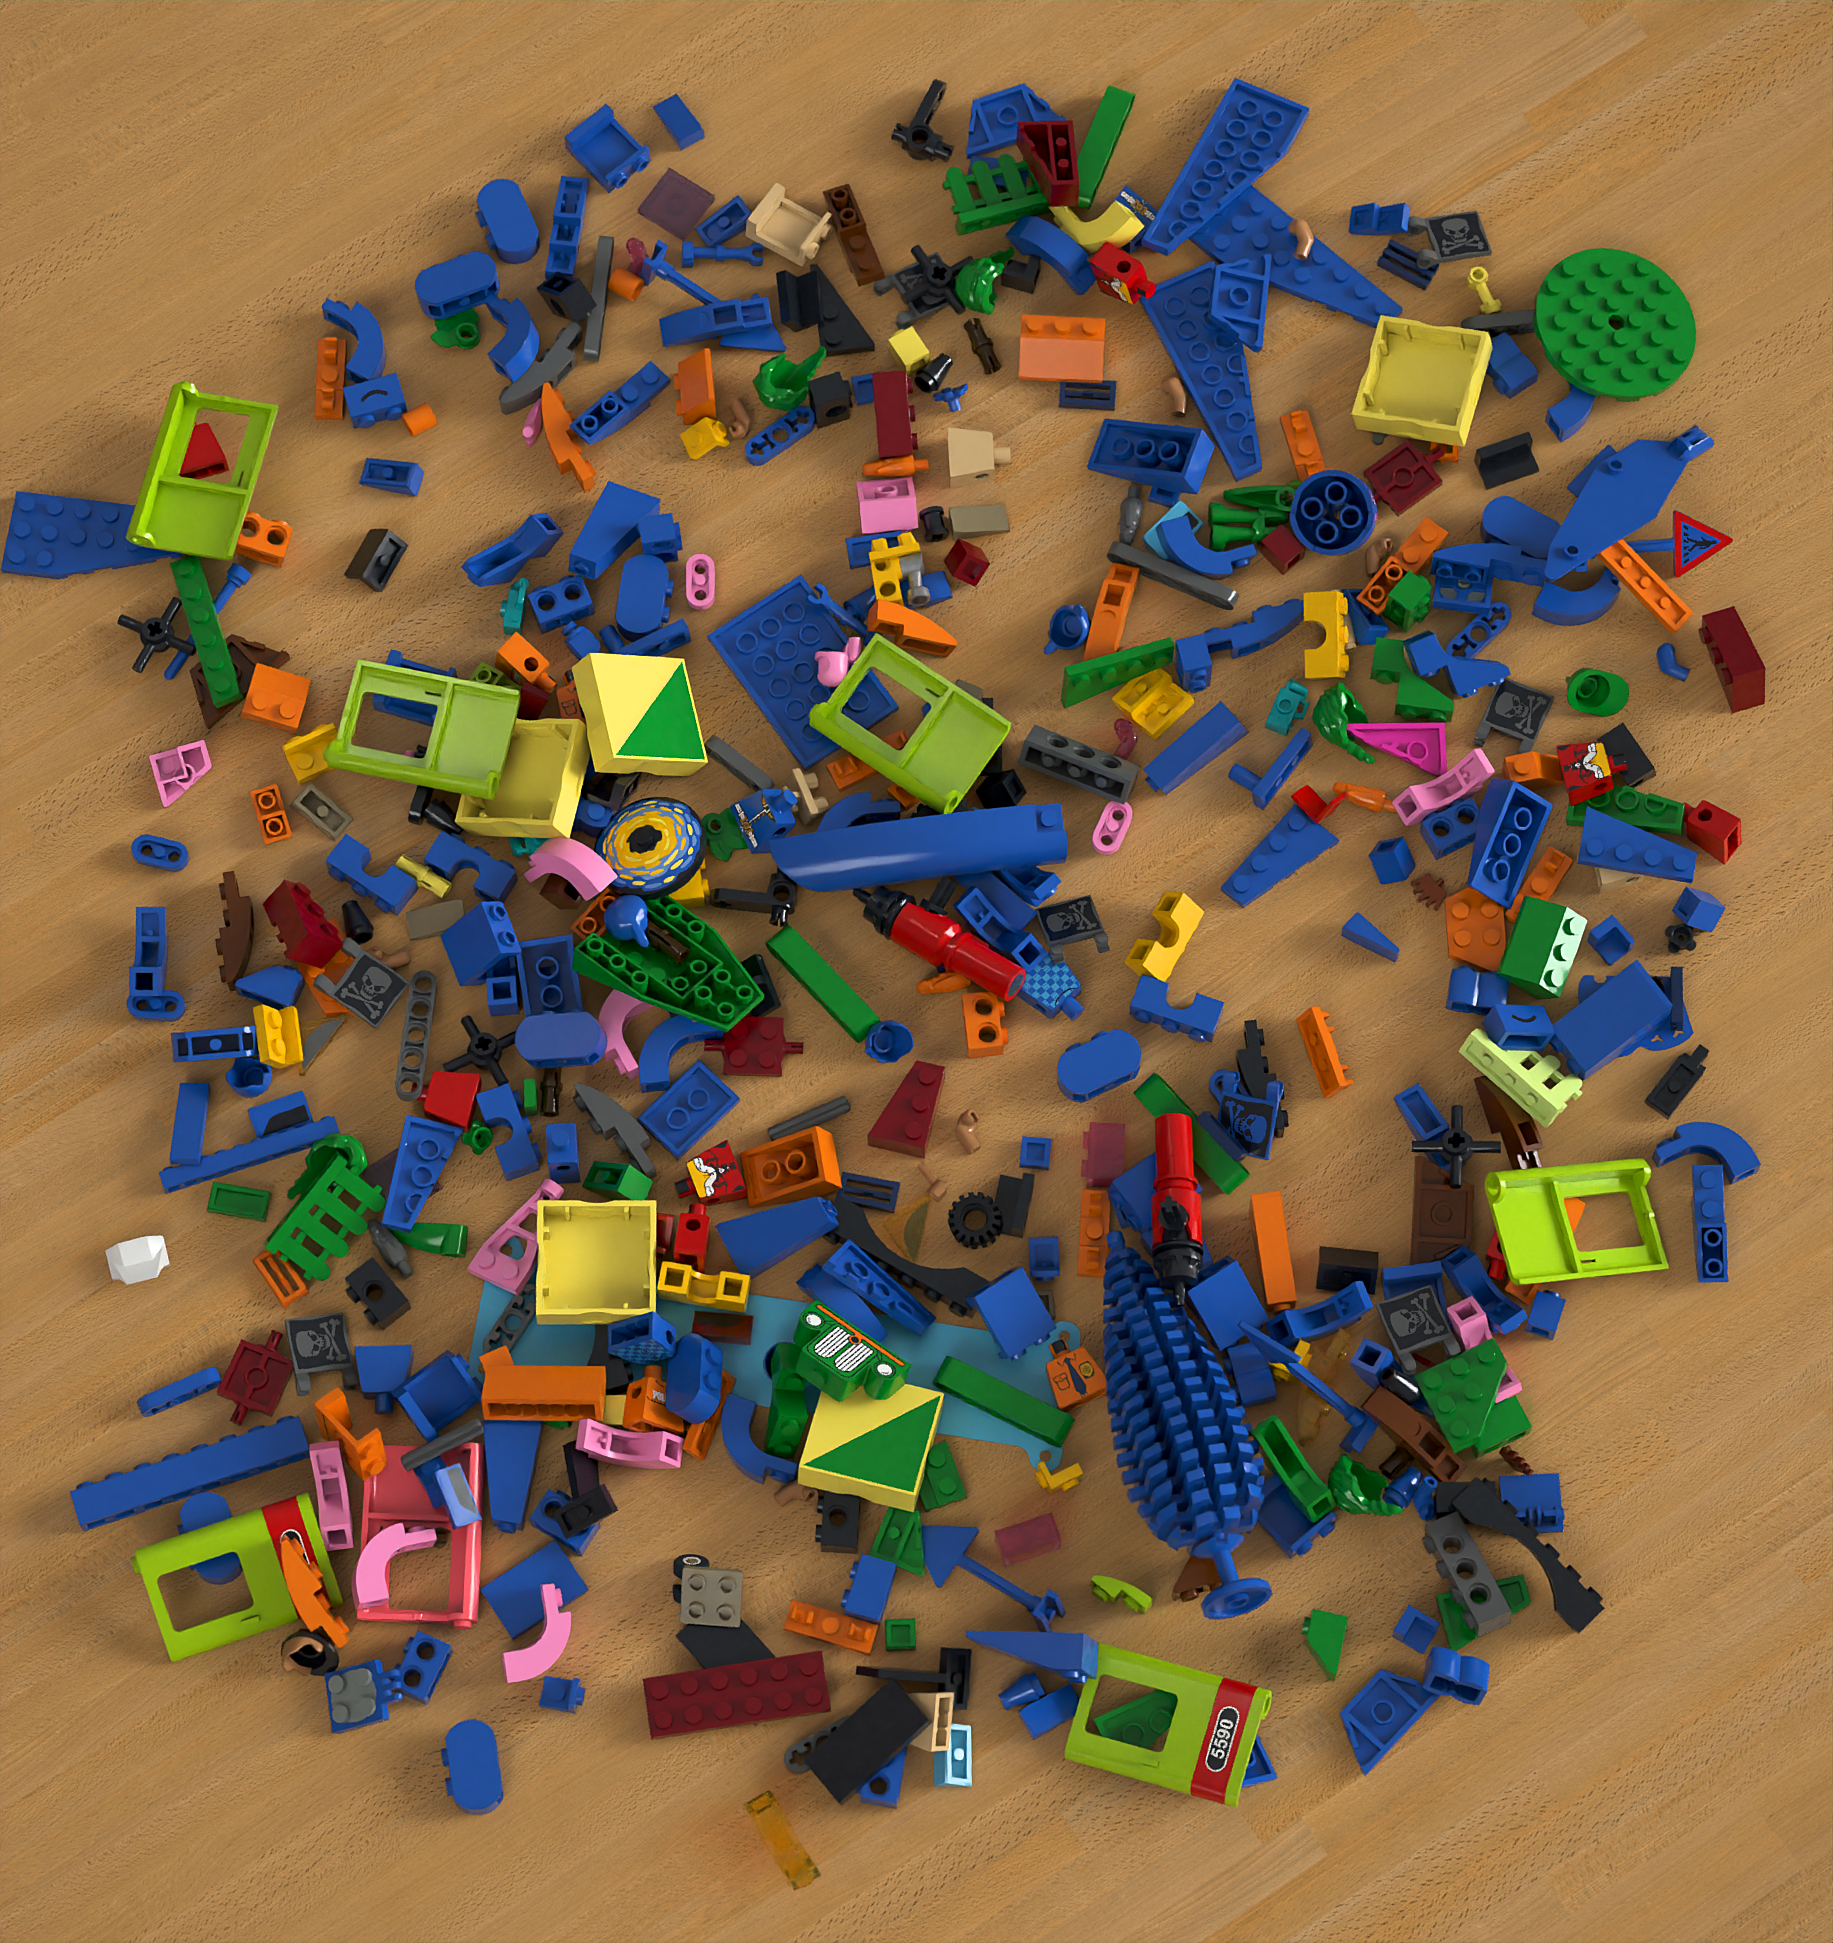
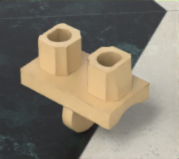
M800 768L793 769L791 771L792 776L784 782L785 787L781 788V791L790 790L794 793L797 803L790 808L792 814H798L803 827L811 826L815 818L826 814L829 805L825 797L813 798L811 792L816 791L819 786L815 773H802Z

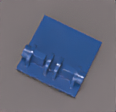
M1559 1473L1532 1474L1531 1476H1499L1501 1502L1507 1499L1518 1510L1515 1516L1523 1524L1528 1521L1539 1533L1564 1532L1563 1520L1565 1519V1513L1561 1503Z

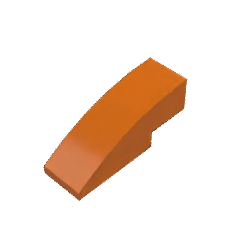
M878 599L869 609L867 631L894 636V645L899 648L948 657L957 646V640L943 628L911 609L882 599Z

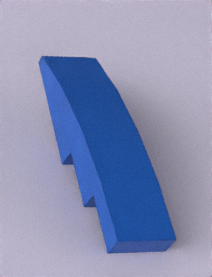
M561 176L553 213V227L549 241L545 279H548L556 271L574 277L588 193L589 179Z

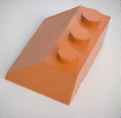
M1022 314L1018 380L1102 384L1106 319Z

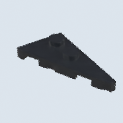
M817 264L810 265V272L817 270L820 277L824 322L817 326L820 347L823 346L826 349L825 357L875 351L873 340Z

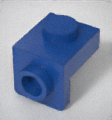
M1058 1236L1028 1237L1030 1277H1036V1281H1052L1054 1276H1060Z
M440 1455L413 1469L416 1478L427 1492L434 1508L443 1505L431 1475L436 1471L447 1468Z

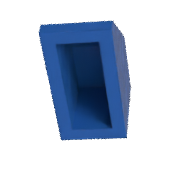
M277 965L271 966L238 979L235 983L238 995L277 1010L289 1006L295 1007L305 986L300 971L288 965H285L284 968Z

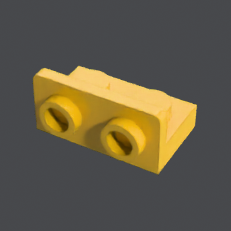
M334 723L319 725L311 733L303 737H293L282 746L285 758L299 785L335 769L328 767L327 761L324 760L326 746L337 738L338 732Z
M264 1004L253 1007L260 1062L278 1069L302 1062L303 1051L297 1008L289 1006L277 1010Z

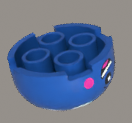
M1338 470L1321 471L1304 480L1294 493L1295 496L1290 513L1291 526L1299 541L1308 549L1329 556L1345 555L1360 548L1373 533L1377 521L1376 501L1369 487L1355 475ZM1339 510H1341L1340 515H1339V519H1338V518H1337V513H1338Z

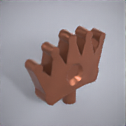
M1425 874L1424 877L1411 881V886L1419 885L1413 890L1414 895L1423 892L1418 898L1419 903L1429 898L1425 904L1427 908L1436 902L1434 910L1437 911L1443 899L1447 896V891L1440 887L1444 883L1442 878L1435 882L1430 874Z
M1510 1445L1503 1446L1499 1451L1504 1461L1515 1471L1529 1476L1534 1472L1530 1469V1465L1525 1463L1526 1460L1518 1456L1519 1453L1517 1451L1511 1450Z

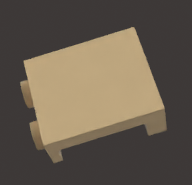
M775 183L747 219L745 236L802 267L808 258L813 259L821 241H826L830 237L834 228L831 225L833 214L826 212L823 218L784 198L785 187Z

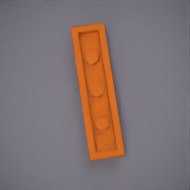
M1623 539L1596 555L1671 634L1676 633L1693 614L1688 606Z

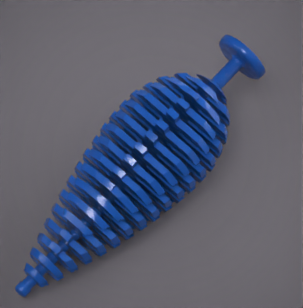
M1112 1231L1106 1236L1108 1247L1111 1248L1112 1252L1106 1257L1105 1269L1107 1271L1103 1276V1286L1106 1289L1103 1294V1306H1110V1308L1105 1309L1103 1312V1324L1107 1323L1103 1330L1105 1346L1103 1355L1106 1365L1108 1415L1112 1414L1113 1417L1110 1420L1111 1433L1117 1431V1435L1113 1438L1114 1450L1123 1449L1122 1453L1117 1454L1118 1468L1129 1466L1128 1470L1123 1471L1121 1475L1123 1485L1134 1483V1487L1128 1489L1127 1496L1131 1503L1140 1501L1137 1512L1142 1519L1146 1518L1145 1522L1153 1531L1152 1534L1167 1542L1168 1546L1178 1551V1548L1187 1546L1186 1551L1189 1555L1214 1560L1222 1586L1212 1590L1202 1600L1201 1608L1204 1617L1222 1620L1249 1613L1265 1604L1272 1596V1590L1267 1581L1261 1578L1239 1579L1230 1554L1244 1541V1536L1240 1533L1246 1532L1250 1534L1258 1520V1511L1264 1499V1494L1261 1495V1490L1264 1487V1475L1259 1476L1258 1474L1264 1468L1263 1457L1253 1459V1456L1259 1452L1258 1442L1256 1440L1247 1442L1248 1437H1252L1250 1431L1253 1428L1251 1423L1241 1424L1242 1420L1246 1417V1412L1242 1406L1235 1407L1237 1395L1233 1389L1229 1390L1230 1386L1227 1376L1223 1373L1214 1353L1208 1350L1207 1342L1203 1336L1198 1334V1329L1194 1322L1187 1317L1183 1307L1170 1310L1175 1307L1173 1295H1164L1165 1288L1159 1285V1278H1156L1150 1264L1145 1260H1140L1141 1255L1132 1247H1127L1126 1249L1123 1233L1121 1231Z

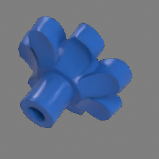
M963 384L952 390L950 387L941 390L942 393L934 394L933 398L935 401L948 402L951 412L961 409L958 399L968 390V385Z

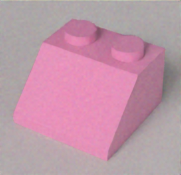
M912 476L856 482L862 534L875 535L895 530L906 533L918 528L916 495Z

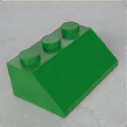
M1524 896L1497 974L1537 1000L1560 998L1588 920L1568 907L1531 896Z

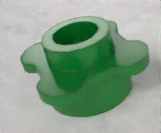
M474 1120L468 1132L462 1135L461 1140L463 1144L469 1145L472 1148L474 1154L480 1155L491 1145L493 1132L484 1127L482 1121Z

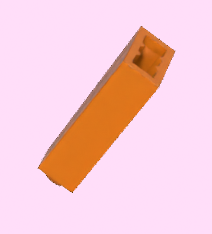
M1281 1191L1252 1194L1248 1212L1266 1312L1273 1311L1274 1314L1279 1315L1283 1311L1295 1308L1297 1299Z

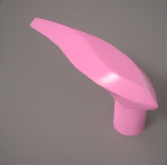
M539 398L533 405L522 431L524 440L529 448L536 441L541 430L542 398Z

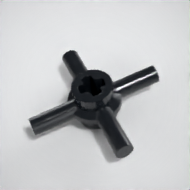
M919 245L914 246L910 252L924 272L921 279L922 283L901 295L904 304L907 305L928 293L935 298L944 296L957 315L964 313L966 307L952 289L955 284V277L974 258L970 255L949 267L942 262L932 263Z
M173 597L161 618H150L145 623L124 614L120 615L118 625L139 633L141 642L144 645L132 666L134 671L142 673L154 652L162 653L170 647L190 656L195 655L197 651L196 646L175 637L174 629L171 625L182 605L180 599Z
M470 1015L463 1017L461 1023L471 1042L468 1045L466 1054L443 1064L445 1072H455L470 1064H474L478 1069L489 1070L498 1086L509 1083L498 1062L502 1056V1050L515 1044L516 1031L496 1039L489 1033H480Z
M1453 1105L1451 1107V1130L1447 1131L1440 1141H1412V1152L1440 1153L1442 1158L1450 1163V1188L1460 1189L1462 1187V1164L1473 1153H1501V1141H1473L1471 1136L1463 1130V1106Z

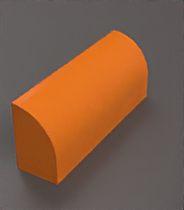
M487 1365L481 1396L484 1420L580 1421V1419H590L593 1421H603L606 1400L605 1366Z

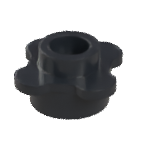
M1679 924L1666 928L1665 935L1669 938L1668 950L1671 953H1677L1679 950L1693 951L1696 948V941L1693 940V927ZM1679 936L1683 937L1682 941L1678 939Z

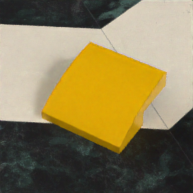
M1161 668L1130 680L1111 698L1112 702L1153 740H1156L1195 703L1193 697L1172 681L1171 675Z

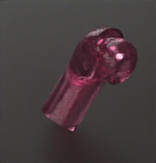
M633 237L626 242V248L632 260L627 271L639 277L643 260L646 257L649 258L644 243L639 241L638 238Z
M1118 718L1114 722V729L1120 744L1114 756L1127 760L1138 741V737L1130 721H1127L1125 718Z

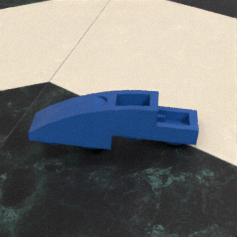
M768 297L740 301L738 298L712 303L659 319L663 347L718 339V335L773 326Z
M650 361L614 393L611 390L608 391L570 424V428L588 445L597 443L623 428L649 408L650 401L670 385V378Z
M1494 543L1467 544L1434 552L1430 574L1486 585L1487 576L1500 580L1543 587L1547 560L1521 556V546Z
M1291 599L1284 602L1283 605L1274 607L1264 605L1252 612L1251 623L1238 622L1232 625L1231 628L1222 630L1220 628H1212L1205 631L1204 637L1209 654L1230 649L1231 657L1235 659L1262 650L1292 631L1304 619L1303 600Z
M1693 1165V1196H1691L1698 1283L1728 1282L1723 1165Z

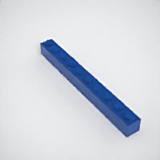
M325 1116L320 1121L314 1123L307 1122L299 1128L291 1127L280 1134L272 1133L267 1138L254 1139L249 1144H238L233 1149L227 1151L219 1150L214 1155L201 1156L200 1165L180 1164V1166L174 1168L166 1167L159 1172L165 1193L168 1194L312 1148L318 1139H323L331 1133L340 1134L335 1117Z

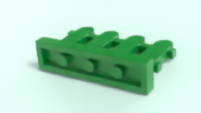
M1002 154L998 158V168L989 169L985 161L978 160L972 165V174L966 176L957 167H951L947 170L946 181H943L942 186L944 191L950 190L955 203L951 210L953 215L958 214L955 224L958 236L1015 222L1021 216H1038L1052 212L1048 208L1050 205L1024 158L1023 161L1015 163L1014 158L1010 154ZM1019 171H1028L1032 186H1024ZM1000 176L1007 192L999 194L993 179ZM975 183L981 199L973 200L967 185Z
M337 1151L263 1242L264 1248L273 1255L279 1250L282 1252L279 1256L281 1260L286 1262L290 1258L306 1272L303 1274V1277L308 1281L312 1276L319 1281L328 1279L330 1268L324 1261L330 1254L338 1258L345 1257L348 1254L349 1246L343 1238L349 1230L356 1235H361L367 1230V1222L361 1216L367 1208L379 1212L386 1206V1200L380 1194L383 1188L377 1183L372 1188L356 1175L359 1169L354 1165L348 1169L346 1167L348 1163L346 1158ZM335 1181L338 1183L332 1192L328 1191L327 1188ZM344 1189L361 1201L355 1211L337 1198ZM314 1204L318 1205L319 1208L313 1215L308 1213ZM325 1212L343 1225L337 1233H334L319 1221ZM298 1227L300 1229L299 1233L295 1238L291 1237L290 1234ZM307 1235L324 1247L318 1257L301 1244Z

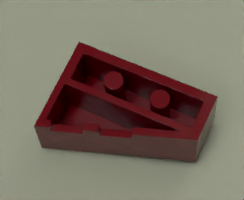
M1073 120L1017 122L1016 145L1050 207L1078 206L1080 183Z
M906 370L872 373L879 460L913 455V450H918L917 433H911L910 422H916L914 405H909L908 394H913L912 377L906 376Z
M1732 606L1702 615V628H1699V636L1702 644L1707 646L1711 662L1716 669L1732 713L1765 704L1766 668L1735 607Z
M284 879L263 903L264 909L271 925L274 927L278 926L280 933L277 935V939L280 943L285 942L286 944L285 957L322 969L344 945L337 935L339 932L334 925L326 920L324 910L312 900L310 890L303 883H294Z
M916 1060L867 1135L868 1146L925 1159L945 1080L944 1066Z

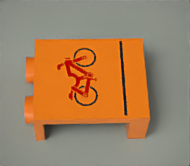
M338 1387L314 1403L322 1437L326 1442L339 1440L342 1458L363 1481L372 1475L379 1474L388 1465L381 1433L377 1428L358 1441L348 1432L353 1426L345 1394Z

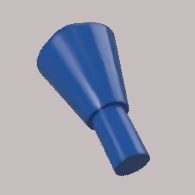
M874 584L869 589L843 603L844 609L853 611V616L863 623L868 617L869 609L876 602Z

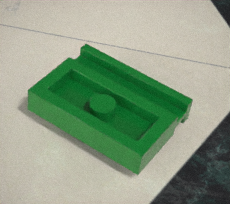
M946 1441L933 1445L926 1458L924 1477L919 1491L926 1513L935 1508H941L967 1498Z

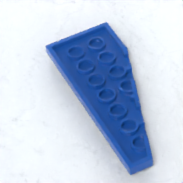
M1234 78L1144 235L1142 246L1168 256L1286 156L1306 121L1310 108Z
M1252 185L1188 238L1218 264L1236 263L1238 260L1246 258L1250 261L1262 258L1264 254H1272L1269 283L1272 284V287L1311 303L1315 301L1326 306V309L1336 312L1338 310L1348 314L1354 320L1376 329L1380 315L1398 318L1402 314L1403 308L1314 235V241L1305 261L1296 259L1293 255L1299 241L1288 230L1290 222L1294 221V219Z
M1210 261L1156 285L1155 293L1151 298L1147 299L1141 296L1138 300L1234 479L1238 482L1261 472L1262 462L1258 436L1256 434L1243 343L1208 319L1212 276L1216 266L1213 261Z
M16 491L1 570L3 573L63 579L68 578V575L91 574L94 573V570L136 566L156 562V559L171 557V559L180 558L184 554L142 547L129 542L126 539V533L135 505Z

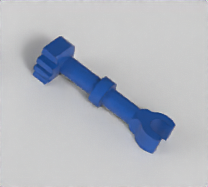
M683 241L682 268L693 267L694 258L716 259V262H723V259H738L749 262L753 266H761L763 264V257H755L753 253L763 252V245L753 243L743 249L724 248V245H717L714 248L694 247L692 241Z
M817 583L814 589L819 592L820 598L816 599L809 594L805 599L806 602L811 606H820L840 619V624L843 626L848 625L864 637L863 644L867 646L876 632L867 631L868 626L853 616V611L850 609L845 610L833 601L828 595L825 586Z

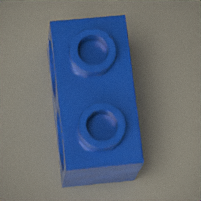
M672 513L639 517L643 555H653L664 563L678 561L677 551L683 550L680 525L679 522L673 523Z
M578 575L563 577L556 584L548 587H537L532 593L528 594L529 605L542 634L565 626L571 621L575 622L595 614L593 602L584 581ZM572 593L580 595L576 600L567 599V596ZM547 603L554 605L550 610L540 609L542 605Z
M1204 634L1176 640L1174 664L1181 688L1186 692L1198 693L1210 686L1212 662Z
M1473 797L1465 801L1462 798L1452 802L1448 809L1440 813L1434 811L1423 818L1420 833L1436 860L1475 841L1480 809ZM1461 816H1467L1471 818L1473 822L1470 824H1463L1459 821L1458 818ZM1438 828L1444 829L1447 835L1443 837L1437 836L1433 830Z
M548 1489L529 1518L531 1526L582 1556L601 1527L600 1523L587 1528L583 1533L566 1539L556 1518H549L546 1512L553 1506L560 1508L572 1502V1498L561 1490L555 1493Z
M417 1631L415 1638L410 1637L405 1645L403 1653L406 1656L402 1664H397L394 1670H399L400 1677L391 1679V1681L401 1682V1689L396 1690V1692L427 1705L453 1650L451 1645ZM431 1647L434 1649V1654L431 1658L423 1660L418 1657L422 1648ZM418 1674L421 1676V1681L418 1685L409 1687L405 1684L409 1675Z
M907 1746L857 1792L861 1794V1803L897 1809ZM875 1781H882L887 1785V1789L882 1794H874L870 1790L871 1784Z

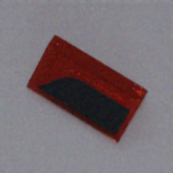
M695 1311L691 1333H697L710 1342L751 1345L754 1316Z

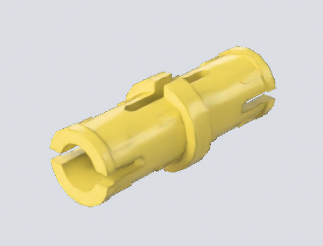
M405 854L400 856L395 867L415 879L418 887L421 888L423 886L442 899L447 896L453 883L432 872L431 867L423 866Z

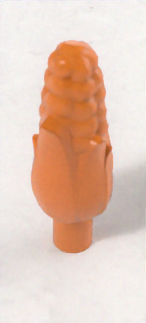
M913 455L885 458V460L881 459L865 463L862 466V472L864 475L875 477H910L915 474V471L929 470L928 459L914 460Z
M1345 782L1333 784V792L1338 796L1345 792L1348 795L1345 799L1352 801L1353 804L1365 807L1373 812H1381L1382 809L1393 813L1397 812L1392 804L1393 800L1387 799V793L1383 790L1362 785H1352L1351 783L1347 784Z
M945 971V973H939L938 976L935 975L928 978V980L925 979L916 985V990L920 994L939 992L943 994L948 991L965 990L971 986L972 981L957 972L950 973Z

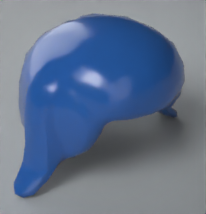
M1077 604L1076 606L1064 605L1056 610L1050 621V630L1048 632L1050 641L1044 648L1045 654H1051L1058 649L1065 651L1075 650L1086 642L1091 627V620L1085 608Z
M624 895L609 904L604 913V923L608 933L616 940L626 941L635 939L641 947H648L649 942L645 935L648 922V908L645 902L639 896Z

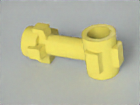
M1482 267L1471 268L1470 276L1467 277L1466 283L1471 290L1477 291L1483 303L1479 307L1481 314L1501 313L1502 304L1500 300L1492 298L1485 283L1489 277L1487 271Z

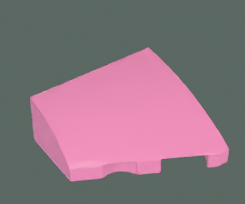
M204 740L149 756L163 808L169 807L212 768Z

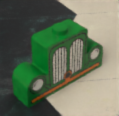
M816 1300L800 1314L793 1334L795 1344L802 1349L795 1372L838 1402H842L856 1389L863 1386L866 1394L871 1398L886 1400L904 1386L911 1364L832 1309Z

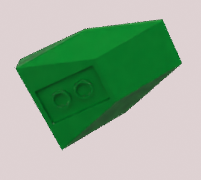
M668 895L644 901L648 908L647 918L662 930L667 929L670 931L671 937L690 949V953L683 963L678 964L664 952L656 951L652 948V943L650 942L648 947L645 948L641 947L635 939L626 941L616 940L608 932L602 937L593 932L574 949L573 971L642 1002L726 1033L758 1005L765 996L719 933ZM654 934L655 937L659 938V939H660L662 942H664L666 945L670 946V945L667 944L665 941H663L660 937H658L656 934Z

